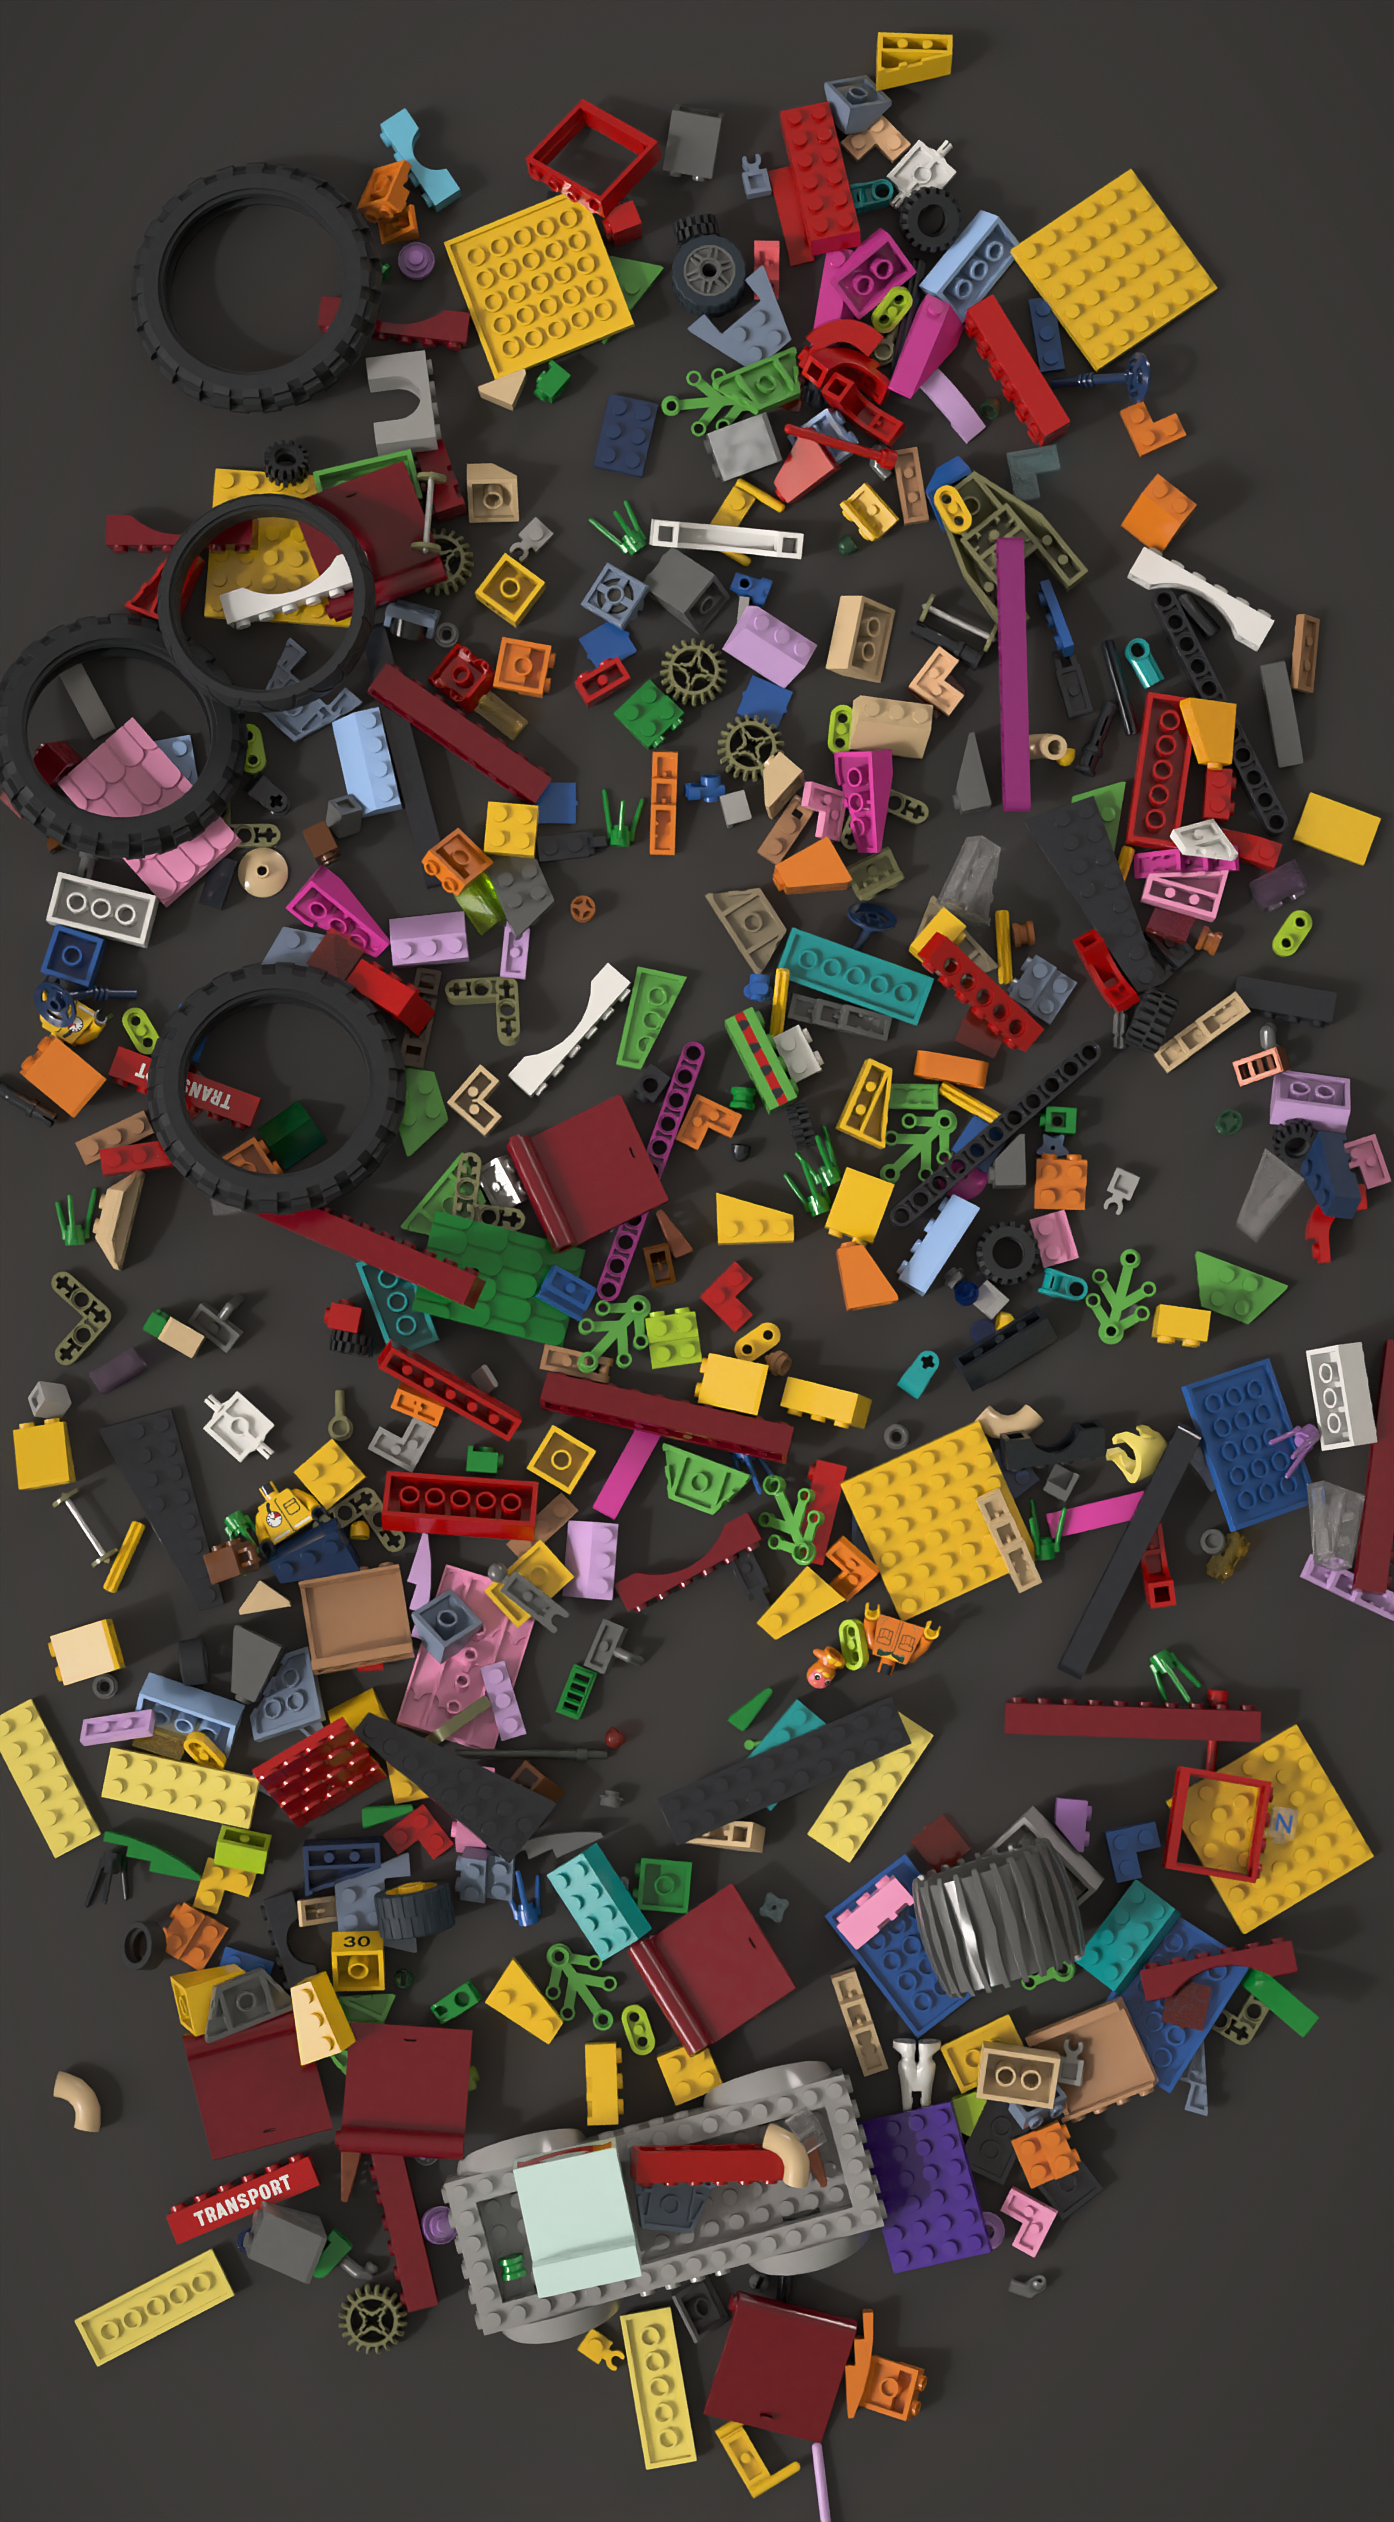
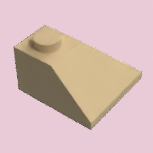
M493 463L467 464L469 523L519 521L517 476Z
M781 752L776 756H770L765 762L763 770L765 806L768 816L772 820L805 784L803 771Z

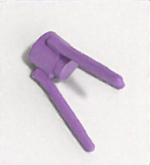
M1306 1424L1303 1428L1296 1426L1293 1430L1269 1441V1445H1274L1295 1436L1294 1442L1298 1448L1291 1455V1459L1296 1457L1297 1459L1285 1474L1286 1479L1292 1475L1307 1453L1313 1449V1445L1320 1440V1432L1315 1426L1311 1424Z

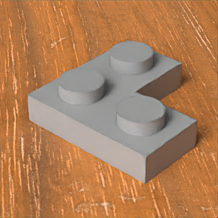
M413 1417L405 1434L400 1438L379 1427L368 1449L413 1473L437 1428Z

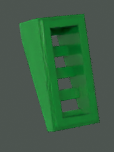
M574 1664L555 1712L579 1721L597 1672ZM575 1674H581L590 1678L587 1683L575 1678ZM572 1682L586 1687L585 1692L572 1688ZM568 1692L583 1697L581 1702L567 1697ZM565 1702H568L579 1708L578 1711H575L563 1705Z
M769 1687L764 1689L733 1713L727 1721L742 1732L745 1731L771 1696L773 1690Z
M414 1804L364 1806L362 1808L363 1828L411 1813L414 1810Z

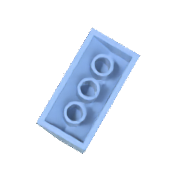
M980 210L959 238L956 239L955 243L952 244L921 282L919 287L926 295L929 294L950 304L963 323L967 309L979 303L1015 260L1010 251L1020 243L999 216Z
M379 707L354 712L332 722L347 793L363 808L362 818L402 809Z
M954 1194L950 1199L945 1196L938 1207V1210L941 1211L940 1215L936 1220L931 1218L924 1229L927 1232L924 1240L918 1239L910 1250L914 1254L909 1262L904 1260L897 1271L900 1274L898 1281L924 1296L980 1208Z
M149 1672L139 1693L136 1711L152 1709L156 1713L153 1734L184 1744L189 1733L202 1732L210 1738L228 1759L241 1723L245 1705L210 1692L185 1686L180 1682Z

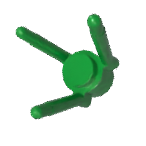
M627 500L624 501V505L635 531L630 530L617 510L613 512L626 532V535L622 537L624 543L593 518L589 519V522L615 543L624 554L629 552L631 556H634L648 545L645 542L647 538L641 531Z
M603 789L602 796L607 826V839L610 840L611 846L630 847V841L634 842L635 831L645 799H640L630 831L629 826H624L626 801L621 800L619 824L614 825L613 830L607 790Z
M826 1125L822 1129L830 1161L820 1136H815L825 1166L818 1168L820 1174L816 1173L799 1152L795 1153L800 1162L803 1159L806 1161L816 1185L822 1183L824 1188L842 1180Z
M804 1159L801 1160V1164L812 1196L807 1197L809 1202H807L787 1173L784 1174V1178L803 1204L805 1212L810 1211L811 1216L814 1217L831 1210L829 1204L832 1202L829 1197L828 1187L824 1188L822 1185L823 1195L822 1192H817L810 1170Z
M97 1188L92 1190L84 1230H82V1225H75L73 1196L71 1194L67 1196L69 1225L67 1227L60 1202L57 1201L55 1203L62 1230V1239H65V1246L85 1245V1238H90V1225L96 1202Z
M1030 1499L1032 1518L1029 1519L1034 1543L1035 1559H1054L1055 1552H1060V1541L1067 1508H1062L1055 1542H1052L1051 1537L1040 1536L1034 1499Z
M238 1510L224 1519L227 1525L224 1530L230 1541L235 1539V1533L236 1536L243 1535L247 1541L251 1540L253 1545L256 1544L247 1532L249 1527L256 1532V1524L252 1522L248 1514L244 1516L242 1511Z
M1166 1648L1149 1658L1152 1663L1149 1668L1154 1674L1162 1700L1166 1702L1167 1696L1159 1671L1161 1674L1167 1672L1185 1700L1190 1702L1191 1698L1172 1670L1175 1667L1174 1664L1198 1688L1202 1685L1176 1658L1174 1653H1169Z

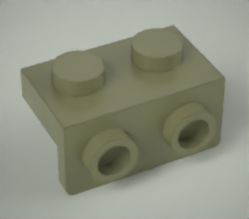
M888 846L881 849V852L873 853L846 867L853 879L851 887L859 900L873 899L881 890L894 888L900 884L901 880L905 879Z

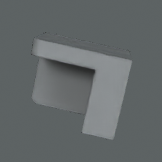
M744 790L720 796V804L728 829L732 828L733 824L751 819L752 816Z
M986 1280L972 1295L970 1301L992 1320L1009 1299Z
M39 1381L28 1397L35 1417L59 1418L60 1420L72 1404L67 1388L63 1384Z

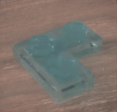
M1056 444L1006 454L1013 495L1023 502L1039 500L1040 492L1036 475L1060 471Z

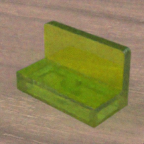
M485 872L459 896L454 894L455 899L481 935L486 933L496 923L506 919L491 881Z

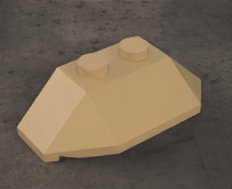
M143 1171L134 1172L108 1188L106 1194H102L99 1208L102 1209L100 1219L96 1218L93 1227V1233H96L95 1239L112 1267L119 1271H122L146 1175Z

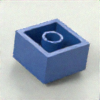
M56 924L40 972L44 976L49 975L50 978H58L60 981L90 989L94 986L108 943L102 938Z

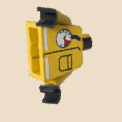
M47 975L42 982L48 981L49 975ZM57 978L54 983L60 984V980ZM46 989L43 991V1001H47V996L50 993ZM76 1000L74 1002L77 1015L75 1021L70 1026L64 1028L56 1027L47 1022L41 1015L40 1020L43 1023L42 1027L51 1032L62 1043L65 1041L75 1047L77 1044L84 1045L96 1039L106 1022L113 1018V1014L110 1013L104 1017L103 1009L105 1007H101L95 1012ZM70 1005L69 1010L67 1011L68 1014H69V1017L71 1016V1013H72V1007H71V1005ZM51 1012L54 1016H56V1017H58V1018H61V1016H58V1015L54 1014L53 1012Z
M272 1481L259 1489L267 1502L258 1507L259 1512L255 1516L256 1535L260 1544L259 1551L264 1558H267L265 1553L268 1549H272L274 1554H276L277 1549L274 1545H278L314 1520L318 1524H322L319 1520L320 1516L325 1513L329 1517L330 1513L319 1504L313 1495L299 1489L290 1490L289 1488L279 1493Z

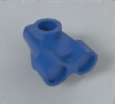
M736 572L730 590L734 591L739 597H750L753 605L763 608L773 580L766 577L758 579ZM747 581L750 585L747 588H742L740 582Z
M718 774L701 775V783H684L683 786L684 796L688 800L704 798L705 802H717L720 796L725 795V785L721 782V775Z
M750 974V982L744 987V996L752 1001L759 1002L772 999L774 991L772 987H769L770 976Z

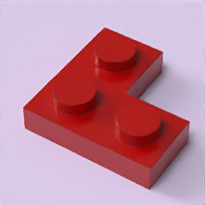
M736 1262L700 1296L735 1333L753 1316L736 1298L753 1278Z
M424 1803L383 1834L397 1855L417 1840L420 1841L433 1860L454 1845L453 1841Z

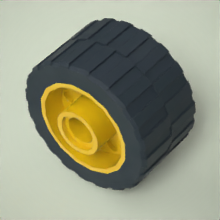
M429 1880L412 1882L381 1890L374 1895L380 1937L385 1940H403L432 1935L448 1930L456 1924L450 1884L447 1881Z

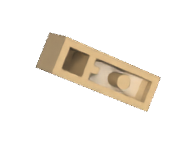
M734 1821L686 1843L762 1853L766 1827L754 1822Z

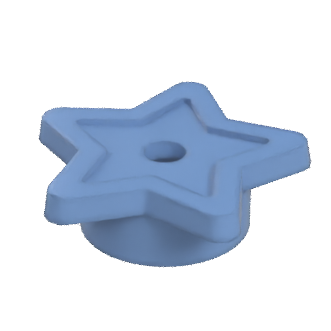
M1044 1133L1042 1135V1146L1036 1151L1039 1155L1043 1153L1057 1154V1158L1069 1153L1063 1146L1064 1134L1049 1136Z

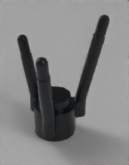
M104 1852L103 1858L99 1860L97 1872L84 1904L86 1908L91 1903L103 1869L107 1875L102 1903L107 1904L112 1874H119V1869L121 1870L124 1900L127 1901L129 1899L128 1861H123L124 1854Z

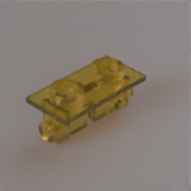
M491 691L480 698L478 706L474 709L512 741L528 724L525 718Z
M1236 1531L1231 1532V1534L1228 1533L1226 1536L1227 1547L1224 1550L1225 1555H1213L1206 1565L1205 1573L1211 1577L1215 1576L1221 1584H1223L1225 1579L1228 1580L1233 1575L1235 1564L1239 1558H1244L1249 1550L1248 1545L1250 1542L1246 1537H1241Z
M154 1726L153 1736L136 1738L132 1746L181 1761L186 1751L184 1749V1742L187 1736Z

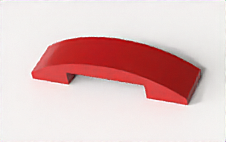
M791 167L767 171L785 239L790 267L814 262Z

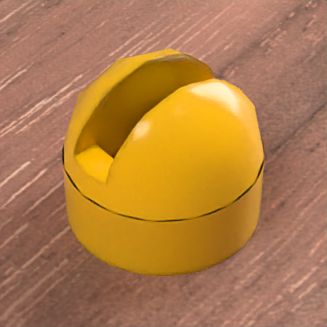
M1067 748L1065 755L1056 760L1057 763L1061 766H1069L1075 758V749Z
M999 1311L996 1316L995 1330L997 1331L1015 1320L1014 1317L1008 1312Z
M357 1521L351 1525L350 1539L367 1540L370 1538V1529L366 1522Z

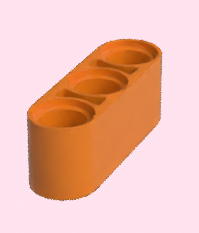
M918 1050L913 1076L984 1089L989 1063Z

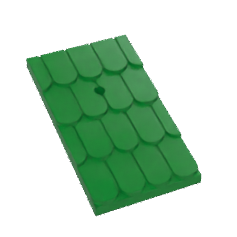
M435 1211L426 1250L437 1254V1260L443 1262L444 1258L458 1263L457 1268L463 1271L465 1267L478 1270L480 1273L478 1277L486 1281V1284L474 1310L417 1286L412 1310L563 1348L570 1316L538 1299L536 1295L539 1294L542 1288L541 1285L552 1265H557L580 1278L586 1250L574 1247L566 1252L554 1254L547 1239Z

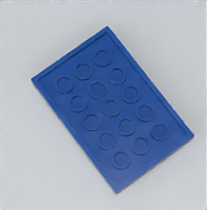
M1269 1358L1181 1387L1195 1430L1202 1433L1199 1442L1230 1532L1318 1502L1304 1459L1288 1479L1285 1478V1474L1297 1459V1457L1291 1459V1455L1298 1448L1294 1442L1295 1436L1274 1445H1269L1270 1440L1293 1430Z
M904 1853L824 1916L918 2039L972 1996L969 1992H966L967 1996L965 1998H951L947 1996L933 1971L923 1946L917 1925L914 1903L910 1906L907 1905L898 1913L894 1920H890L877 1934L857 1950L836 1927V1924L839 1922L836 1918L846 1909L852 1911L857 1907L856 1901L864 1893L868 1892L871 1894L877 1889L875 1884L885 1875L889 1878L894 1875L913 1897L912 1881L921 1874Z
M1179 1917L1141 1970L1145 1969L1146 1964L1160 1962V1966L1170 1965V1960L1185 1957V1961L1195 1960V1955L1210 1952V1956L1220 1955V1950L1228 1947ZM1226 1966L1205 1971L1190 1979L1172 1998L1152 2002L1146 2001L1140 1971L1121 1996L1159 2079L1156 2085L1171 2094L1249 1970L1248 1967ZM1112 1991L1106 2002L1120 1997V1995Z

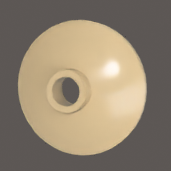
M256 848L242 858L238 868V877L242 887L249 894L266 898L277 894L283 889L288 879V867L284 858L277 851L270 848ZM260 867H265L267 869L265 875L258 874V869Z

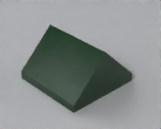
M299 1100L257 1129L286 1170L327 1142Z

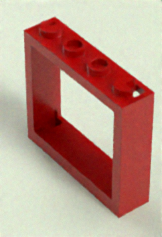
M582 99L525 159L529 170L528 173L534 180L542 181L553 191L561 192L572 202H578L591 213H597L605 218L654 167L662 156L658 141ZM586 125L639 155L601 196L547 166Z
M1177 1766L1161 1867L1256 1883V1879L1260 1878V1871H1262V1864L1259 1863L1260 1853H1264L1266 1848V1838H1263L1264 1828H1268L1270 1822V1813L1267 1812L1268 1802L1271 1803L1274 1797L1272 1795V1782ZM1190 1776L1258 1788L1245 1874L1177 1862Z

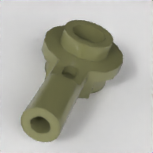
M899 323L891 332H888L886 338L882 339L871 353V358L880 363L881 366L892 362L895 349L894 342L897 338Z
M337 1390L335 1391V1417L330 1421L328 1431L330 1436L336 1441H345L351 1437L354 1428L350 1419L345 1415V1391Z

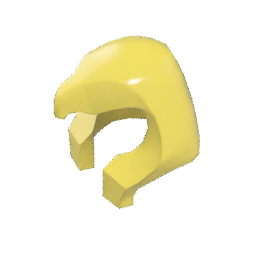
M1146 1425L1136 1426L1140 1436L1126 1431L1116 1434L1112 1438L1113 1444L1126 1442L1134 1450L1136 1460L1129 1458L1126 1452L1119 1447L1107 1449L1106 1452L1107 1461H1114L1130 1483H1136L1151 1476L1167 1446L1163 1436Z

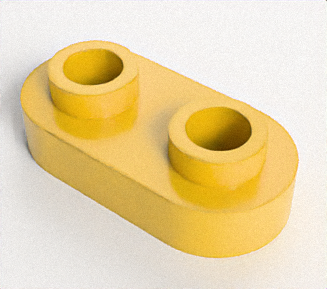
M949 485L940 487L934 496V504L951 532L955 534L965 533L970 528L972 522L969 510L954 487ZM948 496L951 502L945 504L942 502V498ZM956 518H961L963 520V524L956 525L954 523V520Z
M763 1323L737 1341L734 1349L736 1357L750 1362L756 1360L778 1344L780 1340L779 1328L772 1323ZM767 1330L773 1334L770 1340H766L763 1337V1333ZM750 1345L752 1352L744 1354L742 1351L743 1346Z
M191 1732L187 1735L184 1749L199 1765L224 1769L227 1758L208 1736L202 1732Z

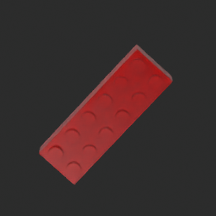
M829 101L780 111L781 130L811 255L814 256L861 246L860 228Z
M992 294L968 308L963 328L970 339L974 338L978 344L976 349L983 360L987 359L991 366L989 371L994 380H999L1003 385L1002 392L1008 402L1012 401L1017 408L1015 414L1021 423L1025 422L1029 428L1027 433L1034 444L1038 443L1040 448H1043L1067 434L1071 422L995 296Z
M1149 692L1146 697L1125 845L1158 850L1177 848L1170 835L1173 829L1180 828L1192 749V742L1180 708V701L1187 699L1186 697Z
M387 1471L382 1508V1530L534 1541L539 1482Z

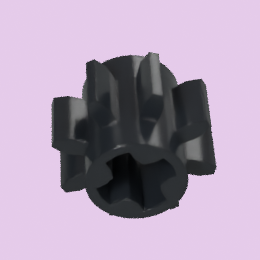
M806 380L800 395L801 397H806L805 403L813 408H821L824 403L828 404L821 393L823 387L818 388L811 381Z

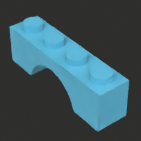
M405 108L380 124L382 130L380 137L387 147L392 146L396 152L394 154L396 161L406 160L412 165L408 178L415 188L417 186L420 187L423 192L421 197L428 208L432 206L438 212L461 197L460 188L447 169L431 170L425 168L414 157V146L420 137V132Z

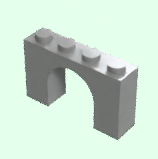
M425 350L366 358L371 393L403 389L414 393L420 399L419 406L408 417L373 423L378 456L411 449V453L438 450L437 440L442 438L440 424L435 425L434 418H438L439 414L437 402L432 403L431 398L436 396L434 381H429V375H433L432 360H426Z

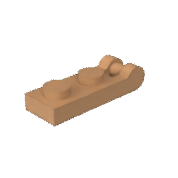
M797 794L794 795L757 851L758 854L775 865L781 863L815 812L814 810L802 807V798ZM795 809L803 813L800 820L792 815Z
M545 1344L539 1369L563 1372L569 1376L585 1377L592 1381L609 1383L610 1376H608L610 1367H613L614 1359L600 1356L598 1359V1364H600L598 1374L593 1372L585 1374L577 1366L578 1359L584 1352ZM585 1358L584 1363L588 1366H591L593 1364V1360L591 1358Z

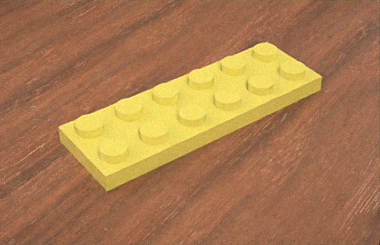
M30 1699L1 1714L0 1752L54 1857L57 1858L101 1835L33 1700Z
M900 1712L898 1713L911 1740V1744L848 1771L807 1833V1835L849 1863L934 1736Z
M112 1746L101 1797L249 1829L251 1828L259 1781L256 1777Z
M213 2248L74 2321L98 2367L234 2296L235 2292Z
M671 2306L620 2314L646 2470L697 2461Z

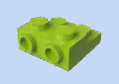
M689 1307L674 1309L675 1314L665 1316L664 1311L649 1313L650 1318H645L652 1369L702 1362L695 1311L690 1312Z

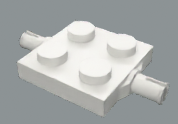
M920 140L917 141L886 177L899 192L890 202L894 209L898 210L904 203V198L906 196L909 197L911 195L910 192L913 190H920V187L928 188L932 186L942 190L956 175V171L947 164L944 158L953 148L952 144L945 140L936 151L928 148Z
M237 1391L230 1400L222 1404L212 1394L208 1396L211 1401L207 1398L204 1402L215 1412L212 1419L203 1429L240 1463L255 1450L259 1451L267 1460L271 1457L264 1449L270 1455L274 1451L264 1443V1440L275 1425L240 1392Z

